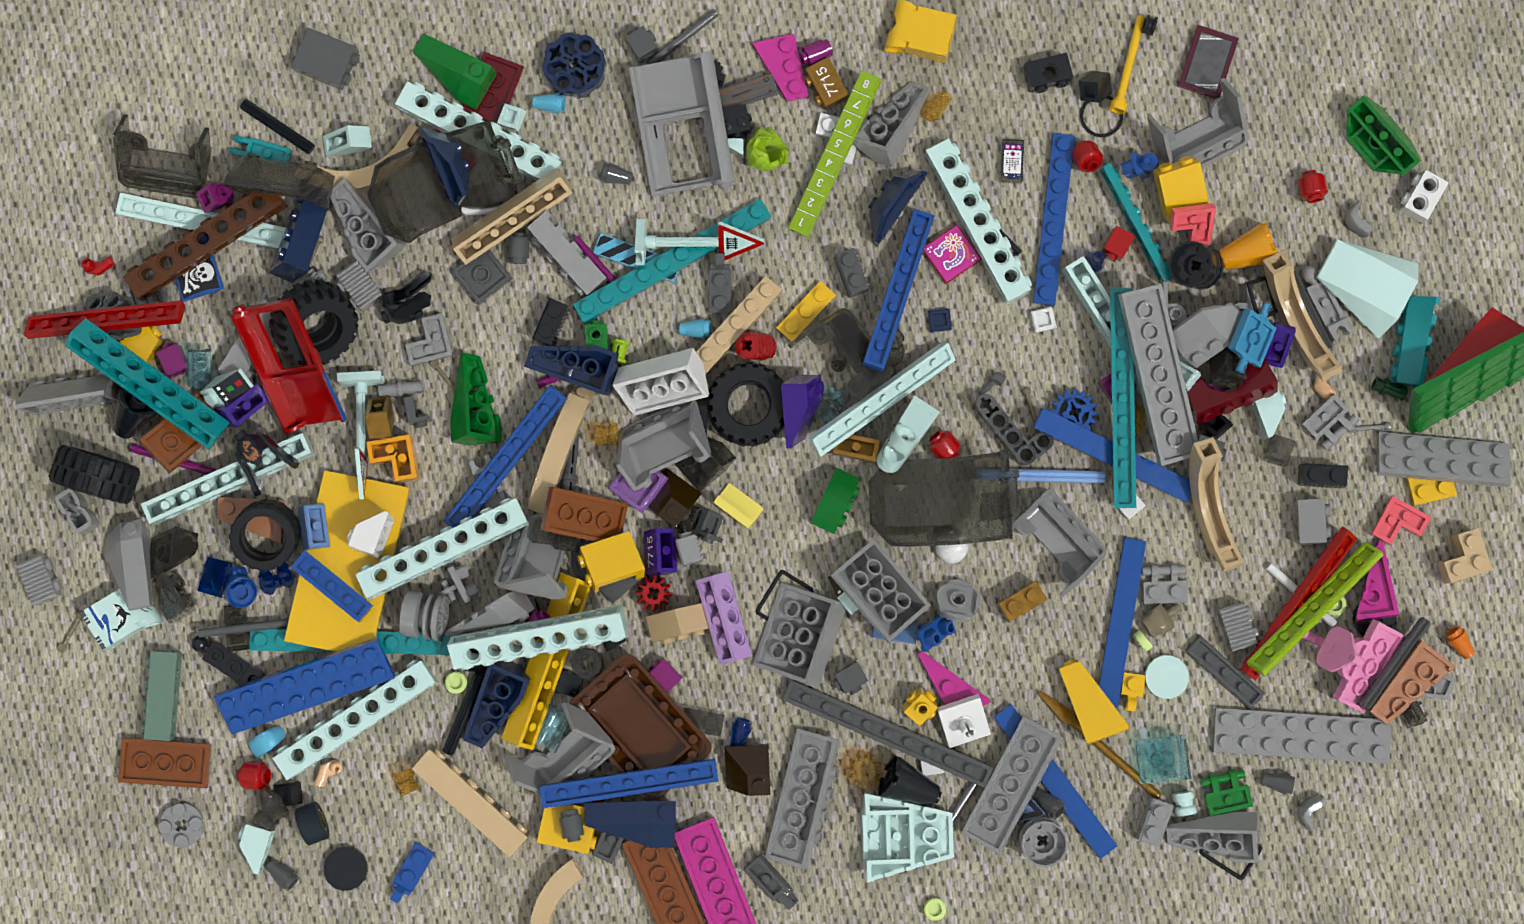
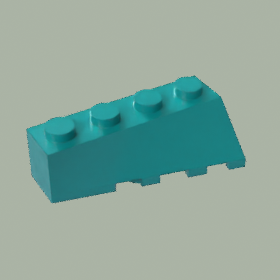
M1410 296L1401 313L1400 323L1398 322L1396 325L1395 335L1398 336V340L1392 350V356L1395 357V361L1389 371V378H1392L1391 383L1413 388L1423 384L1428 363V356H1425V351H1429L1433 339L1429 331L1432 329L1433 324H1436L1437 315H1434L1433 312L1435 304L1440 305L1441 297Z

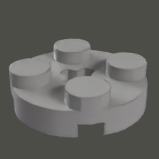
M959 579L948 581L937 592L936 606L939 615L954 622L971 621L980 606L978 591L976 593L972 588L973 585L967 581ZM959 597L960 601L964 603L956 604L953 600Z
M179 803L172 805L162 814L158 830L162 838L171 846L183 848L193 845L201 838L204 832L203 814L192 804ZM178 820H179V821H183V820L186 821V824H185V826L187 827L186 830L181 829V830L179 831V830L177 829V827H178L177 821H178Z

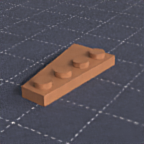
M1420 640L1368 712L1388 725L1405 711L1413 701L1423 696L1425 691L1441 681L1443 676L1453 671L1456 666Z

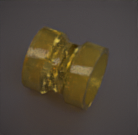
M611 423L609 426L595 424L596 446H603L605 443L619 445L617 423Z
M412 768L392 776L394 783L399 787L398 793L400 797L421 788L414 779L415 773Z

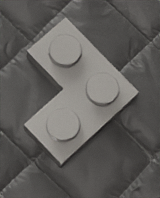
M443 313L421 318L426 339L405 344L410 366L453 356Z

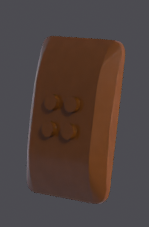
M632 654L620 656L569 703L588 712L612 739L615 751L608 760L620 773L704 760L711 752L712 745L705 734L645 666ZM670 789L641 793L639 795L645 801H658Z

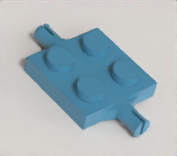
M1263 302L1259 314L1252 309H1244L1228 347L1240 359L1235 369L1237 373L1244 374L1248 363L1254 367L1261 368L1277 329L1267 318L1272 307L1268 303Z

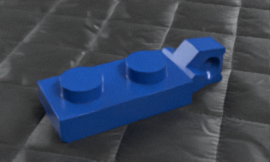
M418 842L414 844L393 880L392 887L395 890L390 900L398 903L404 894L409 896L414 891L435 852Z

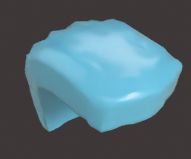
M280 726L268 729L248 742L250 751L256 757H261L279 744L286 737V733Z

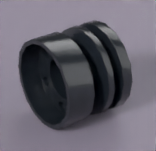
M1194 241L1184 242L1177 246L1170 255L1168 263L1169 272L1177 283L1199 290L1208 289L1217 284L1222 277L1224 269L1223 258L1219 251L1212 246ZM1198 263H1201V265H1200V267L1202 268L1201 270H1198V269H1199V266L1197 265Z

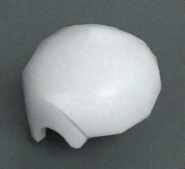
M956 529L944 531L935 544L936 554L942 561L948 564L962 561L969 550L968 538L963 532Z

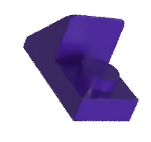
M1274 322L1273 326L1277 329L1265 359L1270 366L1283 368L1296 328Z

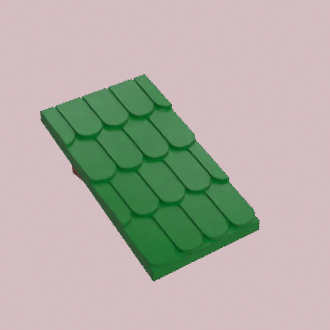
M1491 307L1429 380L1412 389L1407 429L1413 434L1415 432L1421 433L1443 418L1449 419L1477 400L1483 401L1505 386L1511 387L1524 378V327Z

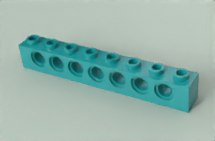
M84 319L70 332L64 346L205 448L210 450L224 435L230 422L95 324Z

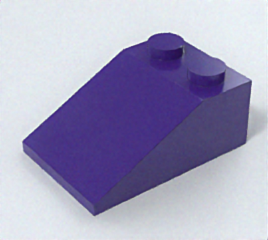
M795 375L781 384L786 449H791L807 436L824 393V382L821 381V375Z

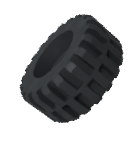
M316 279L315 282L305 280L303 284L297 283L292 285L293 288L289 291L286 289L282 293V298L277 300L293 298L303 322L314 313L329 311L325 324L319 330L309 334L320 355L322 365L330 363L329 361L332 359H338L343 351L346 352L349 349L348 345L353 343L356 337L354 333L358 331V324L356 323L358 322V314L355 312L353 304L339 287H336L331 282L325 283L324 280ZM272 311L270 313L272 319L269 320V327L273 339L291 361L297 362L299 365H307L305 356L284 311Z
M746 362V364L738 363L729 369L723 370L722 374L715 378L712 387H710L707 399L708 415L717 433L728 442L742 447H756L760 444H766L780 434V431L784 428L781 384L784 383L783 379L773 369H768L760 363L759 365L753 364V362ZM742 385L758 386L768 396V413L757 424H741L729 412L728 401L730 395Z
M61 445L57 448L49 473V479L53 483L91 496L128 504L132 501L140 476V470L136 466L67 445Z

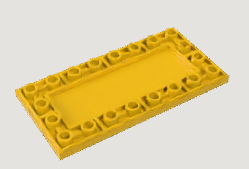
M324 470L316 504H324L330 547L307 550V552L364 597L373 607L359 623L299 575L285 634V642L337 652L376 638L386 593L368 600L355 574L360 572V568L368 564L374 566L380 563V559L353 550L348 546L347 537L350 530L354 529L356 524L386 511L395 518L381 558L390 554L392 557L395 556L409 497V487L367 479L365 498L359 499L357 477ZM385 570L377 574L379 582L384 581L387 577Z

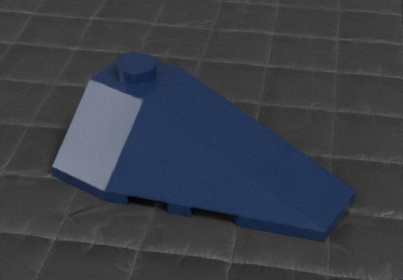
M502 660L488 666L463 737L464 741L483 748L523 700L530 678L518 664Z

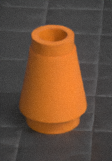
M1458 625L1445 633L1446 642L1464 659H1468L1475 654L1465 629Z

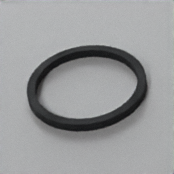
M1107 96V97H1106V99H1109V100H1113V99H1114V98L1111 97V96ZM1086 101L1080 111V120L1083 128L1089 134L1096 137H1108L1116 133L1121 127L1123 114H1120L1119 124L1113 131L1106 134L1091 131L1086 126L1083 117L1084 109L1089 102Z

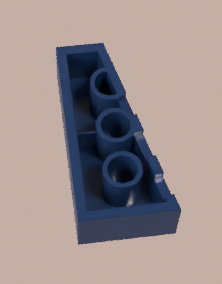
M311 185L298 191L295 197V202L297 203L289 215V223L283 233L281 243L269 270L270 274L293 283L308 271L331 201L330 194Z

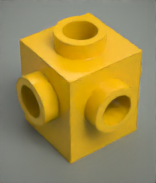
M919 687L916 691L913 690L906 697L907 701L902 705L903 711L915 723L921 726L927 719L930 720L937 713V697L930 690L927 689L925 691Z

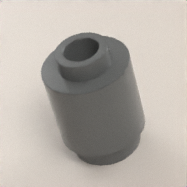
M512 233V237H508V258H510V264H527V259H529V237H525V233Z
M578 809L560 812L561 818H559L562 838H567L568 842L581 840L580 836L585 834L581 814H578Z

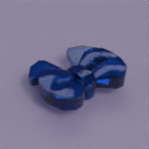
M284 563L282 566L277 567V575L274 576L270 570L260 571L258 576L260 588L266 595H273L275 590L282 586L286 588L292 587L294 576L289 569L290 565Z

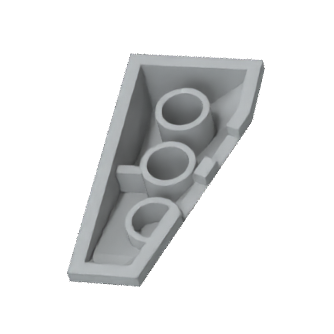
M910 82L892 97V101L884 108L882 106L876 110L877 114L869 120L865 119L853 144L873 161L892 167L905 147L930 92V87Z
M343 178L329 191L337 215L343 223L344 233L350 241L352 254L366 272H370L391 260L407 245L394 227L346 178Z
M142 519L121 522L105 538V556L129 611L151 607L150 534Z
M512 591L448 629L444 634L449 636L510 624L516 620L518 623H521L530 617L529 612L535 610L525 593Z
M1231 812L1170 824L1166 827L1169 845L1191 851L1204 849L1210 856L1215 857L1216 854L1226 856L1232 862L1258 863V812Z

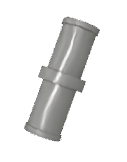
M401 380L394 384L378 385V392L380 397L399 396L404 398L405 395L424 394V386L422 380L403 382Z

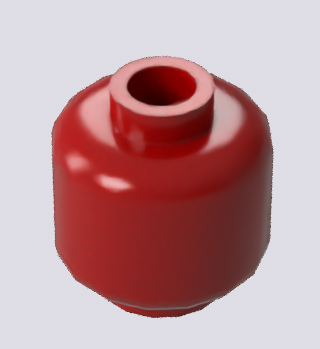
M1081 141L1074 147L1072 159L1080 171L1089 173L1101 166L1103 154L1095 142Z
M1316 170L1303 172V176L1297 181L1300 198L1307 201V203L1320 202L1324 200V196L1328 193L1325 175L1316 173Z
M939 430L930 437L929 450L938 461L953 462L958 458L961 444L950 431Z
M246 761L238 769L236 777L243 789L263 790L269 785L272 773L264 762Z

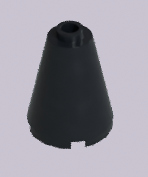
M121 387L117 396L113 430L121 438H131L157 412Z
M893 756L884 768L887 771L885 778L881 777L879 781L878 795L887 799L932 806L934 803L937 804L942 795L939 785L903 758Z

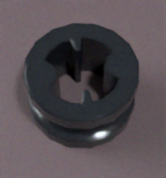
M1147 14L1142 29L1143 34L1148 32L1150 36H1153L1158 17L1151 18Z

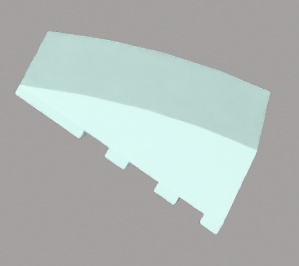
M1337 239L1316 278L1335 297H1338L1344 303V307L1351 311L1359 319L1358 321L1372 332L1376 339H1379L1399 319L1418 283V263Z
M864 793L861 811L862 860L867 883L900 872L913 870L917 867L954 858L953 813Z

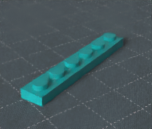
M1111 163L1103 166L1100 172L1160 284L1168 281L1172 277L1169 272V265L1167 262H1163L1160 256L1162 252L1156 242L1153 243L1150 237V228L1141 221V212L1138 206L1132 204L1129 189L1127 186H1123L1119 180L1121 175L1118 169L1112 167Z

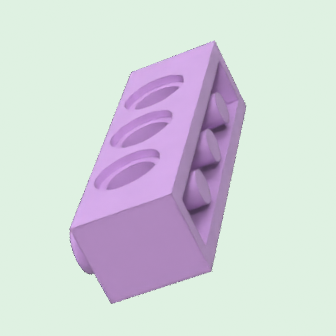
M724 572L696 580L719 664L723 665L752 656L729 573Z

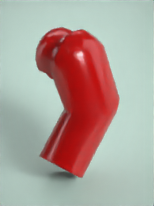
M110 256L101 262L92 261L89 258H85L81 262L83 271L97 276L102 275L116 265Z

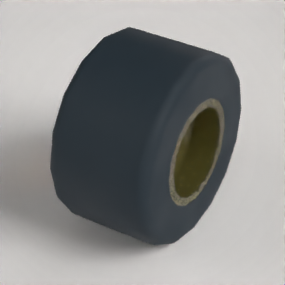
M312 802L295 809L296 823L307 845H312L329 838L328 824L317 802Z

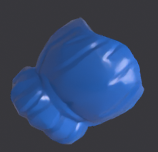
M239 565L227 566L220 574V582L224 585V596L230 605L237 608H246L253 603L258 590L254 580L248 576L245 567Z

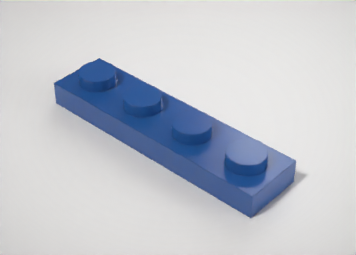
M304 550L291 566L294 571L357 622L360 623L373 607L370 602L307 551Z

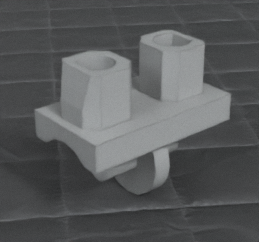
M465 565L456 568L451 566L444 572L447 580L441 582L444 590L439 594L447 595L450 602L457 598L460 606L463 607L479 593L474 583L467 587L463 586L461 580L469 576Z

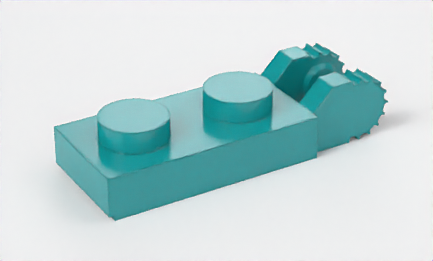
M234 135L233 141L245 144L247 148L246 151L230 148V154L287 171L292 149L254 138L248 139Z

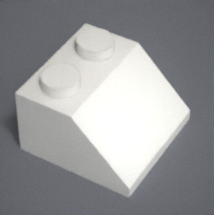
M384 511L356 524L355 528L351 529L348 534V546L357 552L380 559L395 518L390 513Z

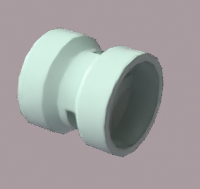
M1193 791L1171 794L1172 801L1176 805L1174 809L1175 816H1187L1197 813L1196 806L1193 804Z

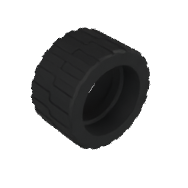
M272 499L252 502L241 511L231 525L229 534L231 550H233L234 556L241 561L240 563L248 566L250 569L265 571L280 567L285 561H288L298 546L301 537L299 520L293 511L282 502L280 503ZM259 516L275 520L280 524L285 533L283 547L274 553H263L256 550L246 538L245 528L247 523L254 517Z

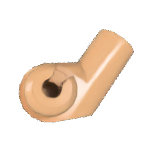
M1316 373L1314 389L1321 398L1327 400L1333 393L1336 395L1335 389L1326 380L1322 381Z
M331 760L322 764L314 784L325 787L328 776L339 774L342 771L341 763L337 760Z

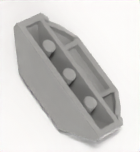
M1232 303L1204 307L1174 327L1172 331L1179 360L1192 368H1197L1229 346L1242 312Z

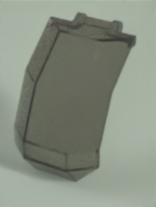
M490 121L443 133L449 135L454 142L458 141L463 150V153L460 155L462 159L466 160L470 168L467 171L470 177L467 195L459 206L455 208L444 194L423 141L376 164L367 196L384 235L410 243L422 234L465 215L461 211L462 207L482 210L503 204L517 195L518 192L514 184L523 181L524 176L518 170L510 149V140H497ZM501 150H502L503 155H504V157H505L506 163H505L504 158H503V156H502Z
M1009 451L957 458L906 460L901 468L893 473H887L879 469L868 481L870 525L891 547L963 545L1013 539L1012 516L1021 515V508L1018 504L1017 483L1019 470H1009Z

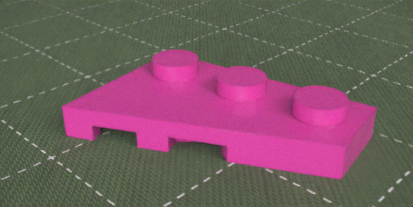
M794 34L752 43L770 74L772 73L776 85L787 102L808 98Z

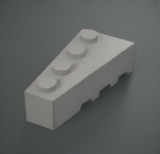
M547 210L527 227L532 235L530 240L538 249L541 246L547 252L544 254L545 257L552 264L556 262L561 267L559 272L566 280L569 278L575 283L573 288L581 296L592 294L607 282V278L587 255L583 254V251L568 237L565 230L553 221L551 214Z
M266 297L262 299L260 304L276 301L278 298L281 299V297ZM271 312L259 314L272 345H274L276 342L270 333L271 329L269 327V320L272 319L270 316ZM238 337L218 370L225 374L241 368L251 381L256 372L240 337Z

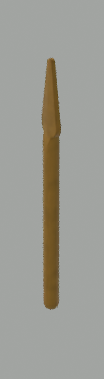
M1038 691V695L1062 723L1070 724L1085 737L1080 723L1075 718L1072 710L1044 692ZM1100 740L1092 743L1156 799L1161 797V792L1103 741Z

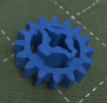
M1073 389L1072 394L1068 390L1064 391L1065 397L1059 394L1057 396L1059 402L1053 401L1051 405L1055 409L1050 411L1085 429L1091 430L1088 424H1095L1096 421L1092 419V416L1098 415V412L1093 411L1097 404L1090 403L1092 396L1085 398V391H1082L1079 395L1077 394V389ZM1075 399L1082 401L1084 405L1076 403ZM1065 401L1066 408L1064 412L1060 413V407ZM1072 408L1073 410H1078L1079 412L1076 415V418L1074 417V415H1069V412L1072 410ZM1088 412L1087 420L1083 424L1082 417Z

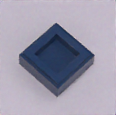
M950 308L928 311L930 333L952 330Z

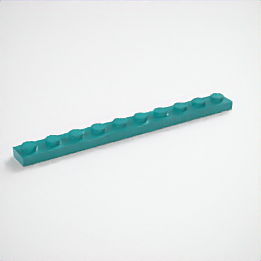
M760 198L719 222L749 232L772 218ZM718 223L693 237H718ZM673 247L648 261L645 265H641L579 300L573 306L582 322L586 324L719 249V247Z
M1110 288L1114 508H1136L1134 360L1118 294L1132 291V288Z
M267 629L250 632V651L333 652L285 642L287 629ZM378 631L376 638H379L385 654L450 655L447 647L450 638L468 633L449 636L444 634L441 641H434L432 638L429 640L424 639L422 633L418 638L402 636L400 632Z

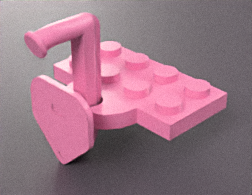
M1373 619L1363 638H1354L1350 631L1337 626L1328 632L1326 638L1309 631L1303 639L1321 647L1316 657L1317 664L1330 672L1337 671L1342 677L1333 698L1365 713L1367 709L1363 708L1359 702L1401 645L1405 635Z

